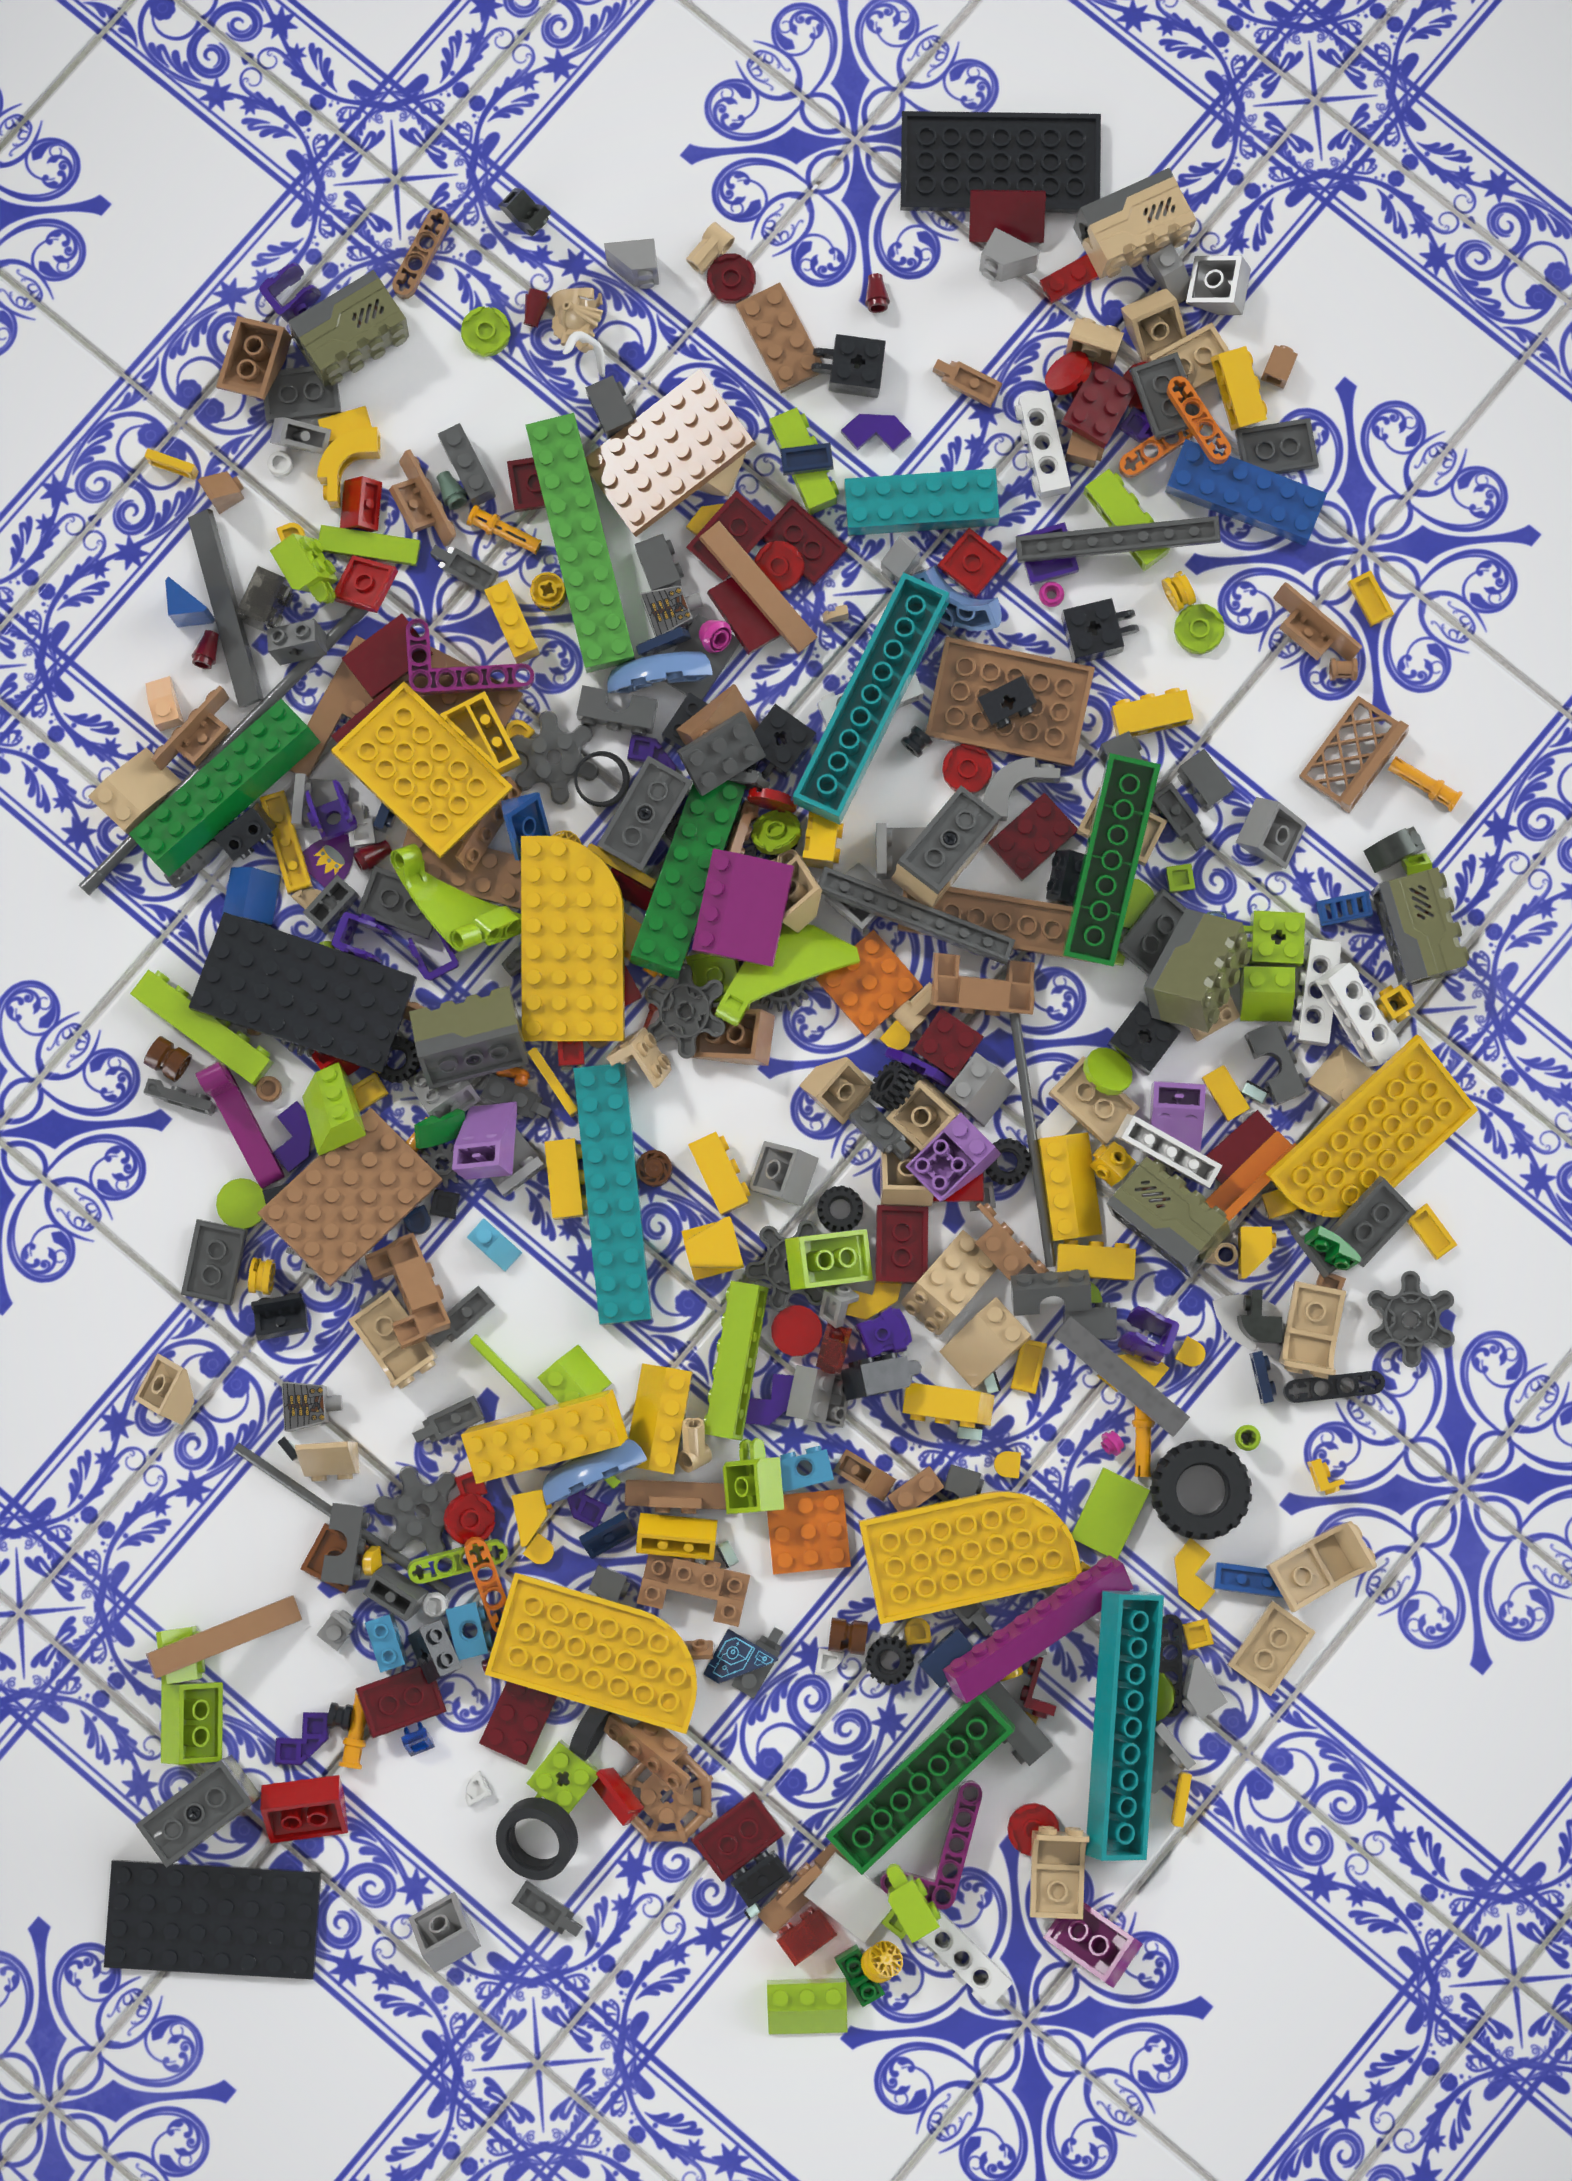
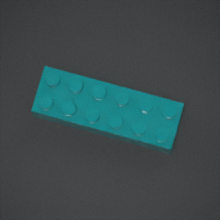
M996 468L846 478L844 482L848 536L998 526L999 523Z

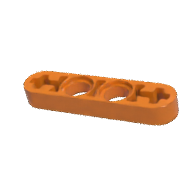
M1182 376L1173 377L1167 386L1168 398L1208 459L1215 464L1225 463L1231 453L1230 443L1190 382ZM1175 385L1184 387L1182 391L1183 396L1179 391H1173ZM1189 404H1194L1198 407L1199 413L1194 416L1186 413L1185 407ZM1201 425H1208L1212 428L1213 433L1210 436H1203L1199 433V427ZM1215 437H1217L1215 441V445L1217 446V448H1224L1223 456H1221V454L1219 453L1216 455L1214 454L1215 445L1211 441H1213Z
M1203 425L1199 427V433L1201 432ZM1189 429L1184 432L1187 435L1186 437H1184L1182 431L1176 433L1179 440L1174 444L1166 442L1165 437L1155 441L1154 436H1151L1121 458L1119 462L1120 474L1126 478L1136 477L1182 446L1185 439H1192L1194 437ZM1148 445L1155 446L1158 450V455L1154 458H1149L1145 455L1144 448ZM1138 452L1141 460L1135 464L1134 471L1130 468L1126 470L1124 468L1126 461L1128 460L1132 463L1137 460L1138 455L1136 453Z
M471 1537L464 1545V1553L490 1625L497 1633L499 1624L495 1625V1623L499 1619L496 1611L492 1614L490 1611L502 1608L506 1604L507 1598L487 1544L480 1537ZM477 1543L479 1547L483 1546L480 1549L482 1559L484 1560L488 1557V1561H480L473 1566V1562H478L476 1555L469 1553V1551L473 1549L472 1545ZM489 1567L492 1570V1576L488 1580H480L477 1575L480 1568ZM491 1591H498L501 1595L500 1601L496 1604H489L486 1601L487 1594Z

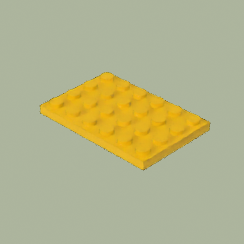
M402 682L331 749V753L440 859L513 789V786L405 682Z

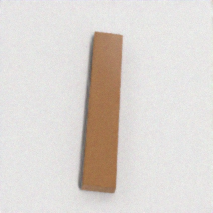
M720 521L699 537L701 542L797 654L818 637Z
M356 635L346 654L364 642L365 639ZM343 660L307 724L320 740V743L289 770L294 774H306L308 778L310 777L331 735L338 726L343 716L342 712L359 682Z
M291 1595L146 1653L154 1678L157 1679L302 1620L294 1595Z

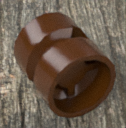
M159 1036L147 1051L144 1064L155 1071L162 1069L163 1076L176 1082L188 1068L192 1054L180 1047L174 1049V1043L163 1036Z
M832 1617L828 1651L842 1653L845 1649H848L850 1654L864 1655L868 1622L853 1620L852 1623H848L846 1619Z

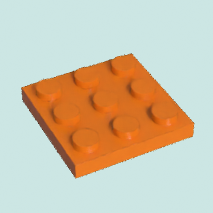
M874 929L854 945L858 950L859 963L819 975L816 978L818 984L864 1037H867L907 1000H910L923 989L921 983Z
M843 1489L784 1494V1509L767 1511L773 1574L851 1567Z

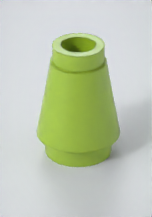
M1243 1425L1238 1428L1235 1433V1442L1240 1449L1251 1451L1258 1447L1261 1436L1256 1427ZM1243 1433L1249 1436L1247 1443H1243L1241 1438Z

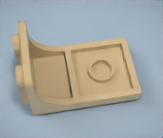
M964 1230L959 1233L901 1301V1304L909 1314L918 1318L929 1331L934 1332L936 1335L943 1333L998 1269L974 1243L976 1240Z
M1294 1281L1278 1361L1284 1365V1369L1299 1374L1303 1373V1369L1309 1370V1374L1328 1379L1329 1375L1336 1374L1334 1355L1346 1296L1345 1290Z
M389 1290L348 1319V1321L385 1372L390 1381V1386L392 1388L398 1386L400 1389H403L415 1380L413 1377L415 1373L420 1371L423 1374L436 1365L434 1360L438 1356L427 1340L403 1349L400 1348L392 1328V1323L409 1315L393 1292Z
M1352 1521L1327 1529L1266 1566L1291 1612H1296L1340 1584L1377 1567L1375 1554L1366 1546L1362 1539L1363 1535L1360 1528Z
M1039 1826V1831L1032 1830L1030 1917L1083 1919L1086 1844L1089 1842V1836L1081 1828L1065 1827V1832L1057 1831L1053 1826Z

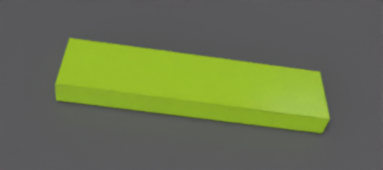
M321 525L318 539L324 549L323 552L345 556L354 555L365 559L416 567L421 541L417 539Z

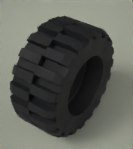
M1195 1440L1181 1443L1167 1451L1163 1458H1160L1155 1471L1152 1473L1150 1494H1152L1153 1501L1151 1503L1153 1509L1158 1513V1518L1161 1522L1168 1526L1167 1528L1183 1537L1196 1540H1210L1224 1536L1241 1523L1240 1520L1243 1516H1246L1249 1510L1247 1507L1252 1500V1494H1250L1252 1482L1251 1478L1247 1475L1248 1469L1246 1465L1242 1464L1239 1460L1240 1457L1235 1452L1214 1441ZM1196 1465L1213 1468L1220 1474L1225 1485V1495L1221 1505L1213 1512L1204 1515H1197L1187 1511L1179 1502L1176 1492L1177 1482L1182 1473Z

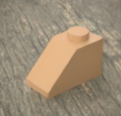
M168 676L146 683L148 704L154 724L159 731L183 725L184 721L171 677Z

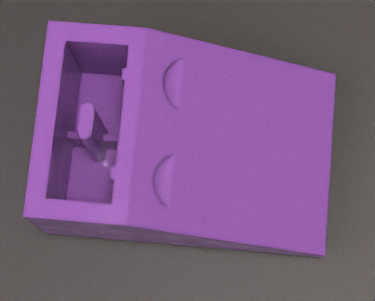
M1154 1081L1151 1085L1149 1124L1200 1153L1206 1084Z
M517 1102L469 1108L454 1144L452 1164L454 1172L465 1180L512 1175Z
M960 1112L905 1167L942 1202L983 1173L1001 1153Z

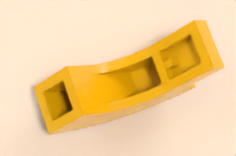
M378 427L350 430L337 437L323 453L318 466L317 478L320 484H327L323 485V498L327 500L330 508H341V478L345 469L350 464L362 459H381V434Z

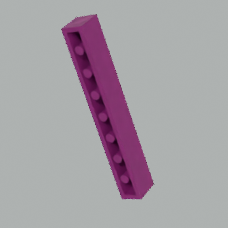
M1110 1555L1100 1559L1093 1567L1078 1574L1074 1580L1065 1586L1059 1587L1055 1593L1037 1602L1026 1613L1017 1616L1007 1626L995 1631L991 1637L982 1643L976 1644L972 1650L960 1658L954 1659L950 1665L942 1669L954 1695L965 1703L970 1702L1100 1612L1103 1591L1132 1590L1133 1586L1123 1563Z

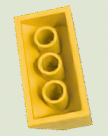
M1089 1132L1039 1138L1038 1144L1052 1241L1103 1234L1094 1170L1089 1166L1093 1161Z
M642 1363L629 1439L635 1441L641 1447L647 1461L635 1468L675 1475L682 1437V1421L685 1420L693 1372Z

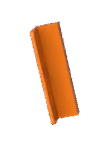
M1276 1131L1207 1198L1206 1203L1210 1208L1214 1206L1219 1207L1226 1213V1218L1230 1221L1271 1181L1266 1173L1297 1144H1291L1279 1131Z

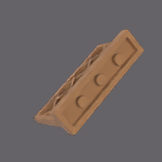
M1357 696L1301 772L1299 778L1340 804L1343 810L1350 813L1405 739L1409 731V725L1401 720L1398 722L1360 696ZM1361 705L1368 710L1370 718L1355 721L1354 711ZM1385 721L1391 725V728L1387 733L1376 734L1374 722ZM1371 723L1373 735L1358 738L1356 726ZM1353 726L1355 738L1340 741V730ZM1374 740V751L1361 755L1359 742ZM1356 743L1358 755L1343 758L1341 746ZM1338 746L1340 758L1325 761L1324 752L1326 749ZM1359 760L1360 770L1357 773L1346 775L1344 762ZM1341 763L1343 775L1328 778L1326 766ZM1323 766L1325 779L1314 780L1308 776L1312 768ZM1344 780L1346 789L1341 796H1338L1331 791L1330 782Z

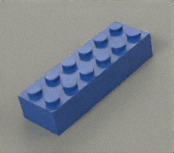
M1187 439L1183 443L1165 493L1306 546L1327 495L1326 492L1229 456L1225 463H1212L1198 443ZM1216 450L1214 451L1215 455L1219 453L1221 454V456H1223V453Z

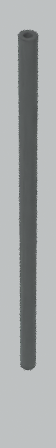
M1012 1013L1009 1016L1028 1147L1031 1156L1030 1161L1046 1268L1056 1266L1020 1014Z
M241 1443L235 1446L233 1449L235 1453L328 1517H331L332 1506ZM364 1528L362 1539H366V1543L371 1546H380L382 1554L407 1570L411 1562L410 1559L400 1552L392 1551L388 1544ZM417 1565L416 1570L412 1574L415 1573L418 1577H422L423 1571L426 1570ZM440 1580L426 1583L445 1597L451 1590V1587Z

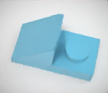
M484 1218L467 1236L472 1243L505 1272L522 1254L514 1244Z

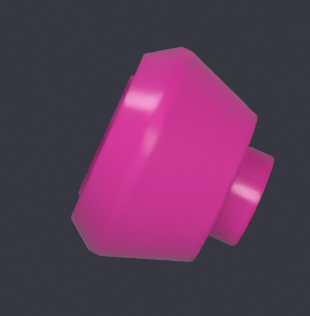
M708 620L700 627L699 639L704 649L709 653H717L724 650L731 641V627L725 621Z

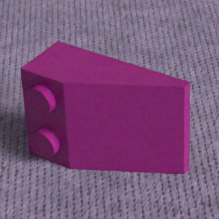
M1085 1902L1083 1903V1919L1056 1918L1043 1939L1112 1988L1115 1987L1143 1945Z

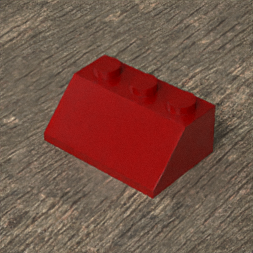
M339 1775L261 1785L260 1810L270 1843L348 1833L344 1790Z

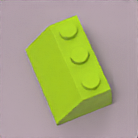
M335 1063L315 1072L302 1099L316 1150L320 1156L366 1136L351 1080L340 1063Z
M223 1682L161 1684V1763L182 1765L219 1762L222 1759Z
M846 1978L767 1980L769 2035L848 2032Z

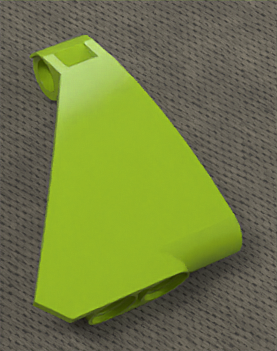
M409 844L391 852V863L409 895L431 925L456 951L461 952L481 943L491 946L521 934L520 913L512 911L508 906L500 907L471 896L425 872V860H423L422 852L416 844Z
M782 923L774 966L770 967L744 962L719 1003L715 1016L736 1027L743 1019L746 1010H749L752 1002L815 976L859 963L857 947L812 924H807L797 933Z

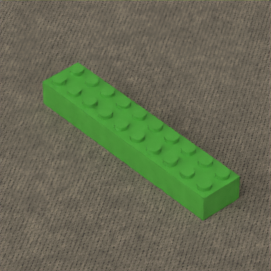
M570 413L525 424L586 673L615 667L635 660L575 414Z

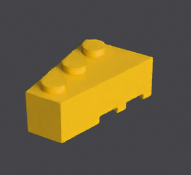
M485 691L440 714L500 775L523 764Z
M809 811L805 847L802 856L807 867L823 869L825 866L833 869L834 863L839 864L840 848H836L837 838L842 839L843 823L840 825Z
M911 1383L905 1389L902 1413L910 1414V1420L925 1422L926 1417L935 1418V1423L950 1425L952 1420L959 1421V1426L975 1428V1424L991 1426L995 1395L979 1391Z

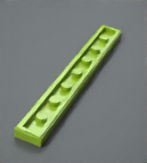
M477 1334L469 1340L472 1346L535 1410L547 1407ZM616 1475L604 1479L613 1489H616L622 1483Z

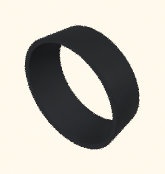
M597 751L585 756L580 761L575 770L574 783L579 796L585 802L596 807H608L618 803L625 796L630 784V775L626 764L620 757L611 752ZM595 756H604L612 759L618 764L622 772L623 782L621 789L615 797L608 801L597 802L590 800L581 792L578 786L577 777L580 767L585 761Z
M590 1706L572 1737L569 1749L586 1761L603 1737L605 1725L612 1712Z

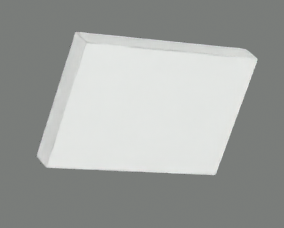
M836 1851L823 1866L822 1873L803 1892L804 1896L864 1943L892 1909L888 1902L887 1893L865 1874L861 1875L850 1862Z

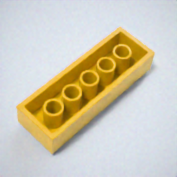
M613 1389L472 1426L461 1434L476 1484L621 1446L628 1439Z

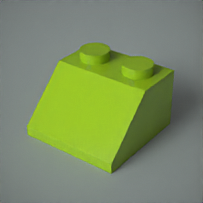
M1244 966L1240 970V1021L1292 1022L1295 998V967Z
M579 1344L537 1377L559 1403L603 1392L612 1384Z
M196 1626L156 1632L157 1648L159 1649L201 1631H197ZM201 1660L162 1676V1685L202 1678V1673H205V1661Z

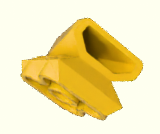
M730 1216L724 1217L717 1222L681 1231L694 1281L744 1268Z

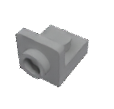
M845 1284L825 1289L819 1316L835 1328L843 1326L848 1304L857 1302L859 1295Z
M343 1609L340 1612L333 1610L329 1619L317 1633L320 1639L336 1651L340 1649L357 1626L352 1622L354 1617Z

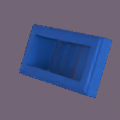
M1369 891L1316 902L1320 927L1368 919L1373 916ZM1361 899L1363 912L1359 913L1357 900ZM1349 901L1351 902L1353 914L1349 915L1346 903ZM1340 903L1342 917H1338L1336 904ZM1330 905L1332 919H1328L1325 906Z

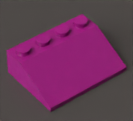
M713 849L692 950L701 954L773 967L794 866L740 853Z

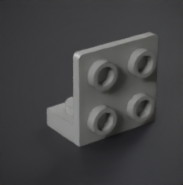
M295 773L291 824L295 829L318 830L317 826L311 827L307 813L310 812L305 792L309 790L316 807L337 800L338 796L333 781L309 779L306 774ZM338 781L349 798L350 783L348 781ZM333 813L328 817L327 822L332 825L337 824L341 819V815Z
M876 823L877 879H891L896 871L898 860L925 827L887 828V823Z
M422 1070L407 1080L429 1116L433 1115L441 1118L457 1108L467 1111L481 1101V1098L468 1080L429 1089Z
M517 1128L515 1131L512 1175L490 1178L504 1197H507L546 1167Z
M1160 1720L1156 1722L1152 1794L1157 1793L1185 1768L1189 1770L1196 1764Z

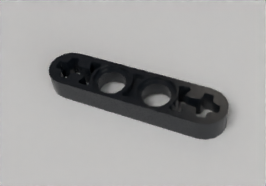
M1377 1371L1330 1375L1328 1379L1319 1377L1295 1379L1285 1384L1283 1394L1287 1401L1291 1403L1380 1393L1383 1390L1385 1379ZM1370 1375H1373L1374 1379L1379 1380V1384L1375 1385V1390H1372L1371 1386H1361L1363 1392H1358L1359 1381L1357 1376H1361L1360 1381L1370 1380ZM1344 1378H1349L1354 1383V1388L1350 1393H1345L1340 1389V1382ZM1318 1381H1324L1328 1385V1392L1324 1396H1319L1314 1391V1386ZM1305 1382H1310L1309 1392L1311 1398H1307L1308 1393L1298 1394V1399H1295L1292 1394L1289 1395V1389L1293 1388V1384H1296L1297 1388H1306Z
M1173 1614L1164 1615L1162 1620L1159 1672L1163 1674L1167 1671L1175 1672L1177 1682L1173 1687L1175 1690L1178 1689V1694L1175 1695L1177 1707H1174L1172 1712L1166 1717H1175L1182 1710L1183 1626L1181 1620ZM1170 1618H1172L1173 1623L1177 1624V1628L1172 1630V1637L1178 1636V1642L1171 1640L1162 1642L1163 1636L1168 1637V1629L1163 1628V1623H1168ZM1167 1645H1174L1177 1649V1656L1172 1660H1168L1163 1656V1649Z

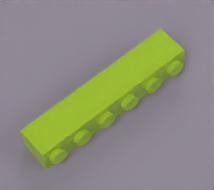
M148 969L130 994L256 1087L257 1082L264 1077L274 1064L269 1059L271 1053L260 1045L255 1049L248 1043L251 1039L240 1030L235 1034L228 1029L230 1026L229 1022L191 1010L189 1008L191 1000L188 999L190 993L179 985L174 989L168 984L170 979L159 970L154 974Z
M731 1281L730 1287L726 1291V1311L721 1318L722 1334L717 1342L718 1357L712 1370L714 1379L712 1388L708 1393V1414L704 1417L705 1435L739 1441L743 1439L768 1287Z

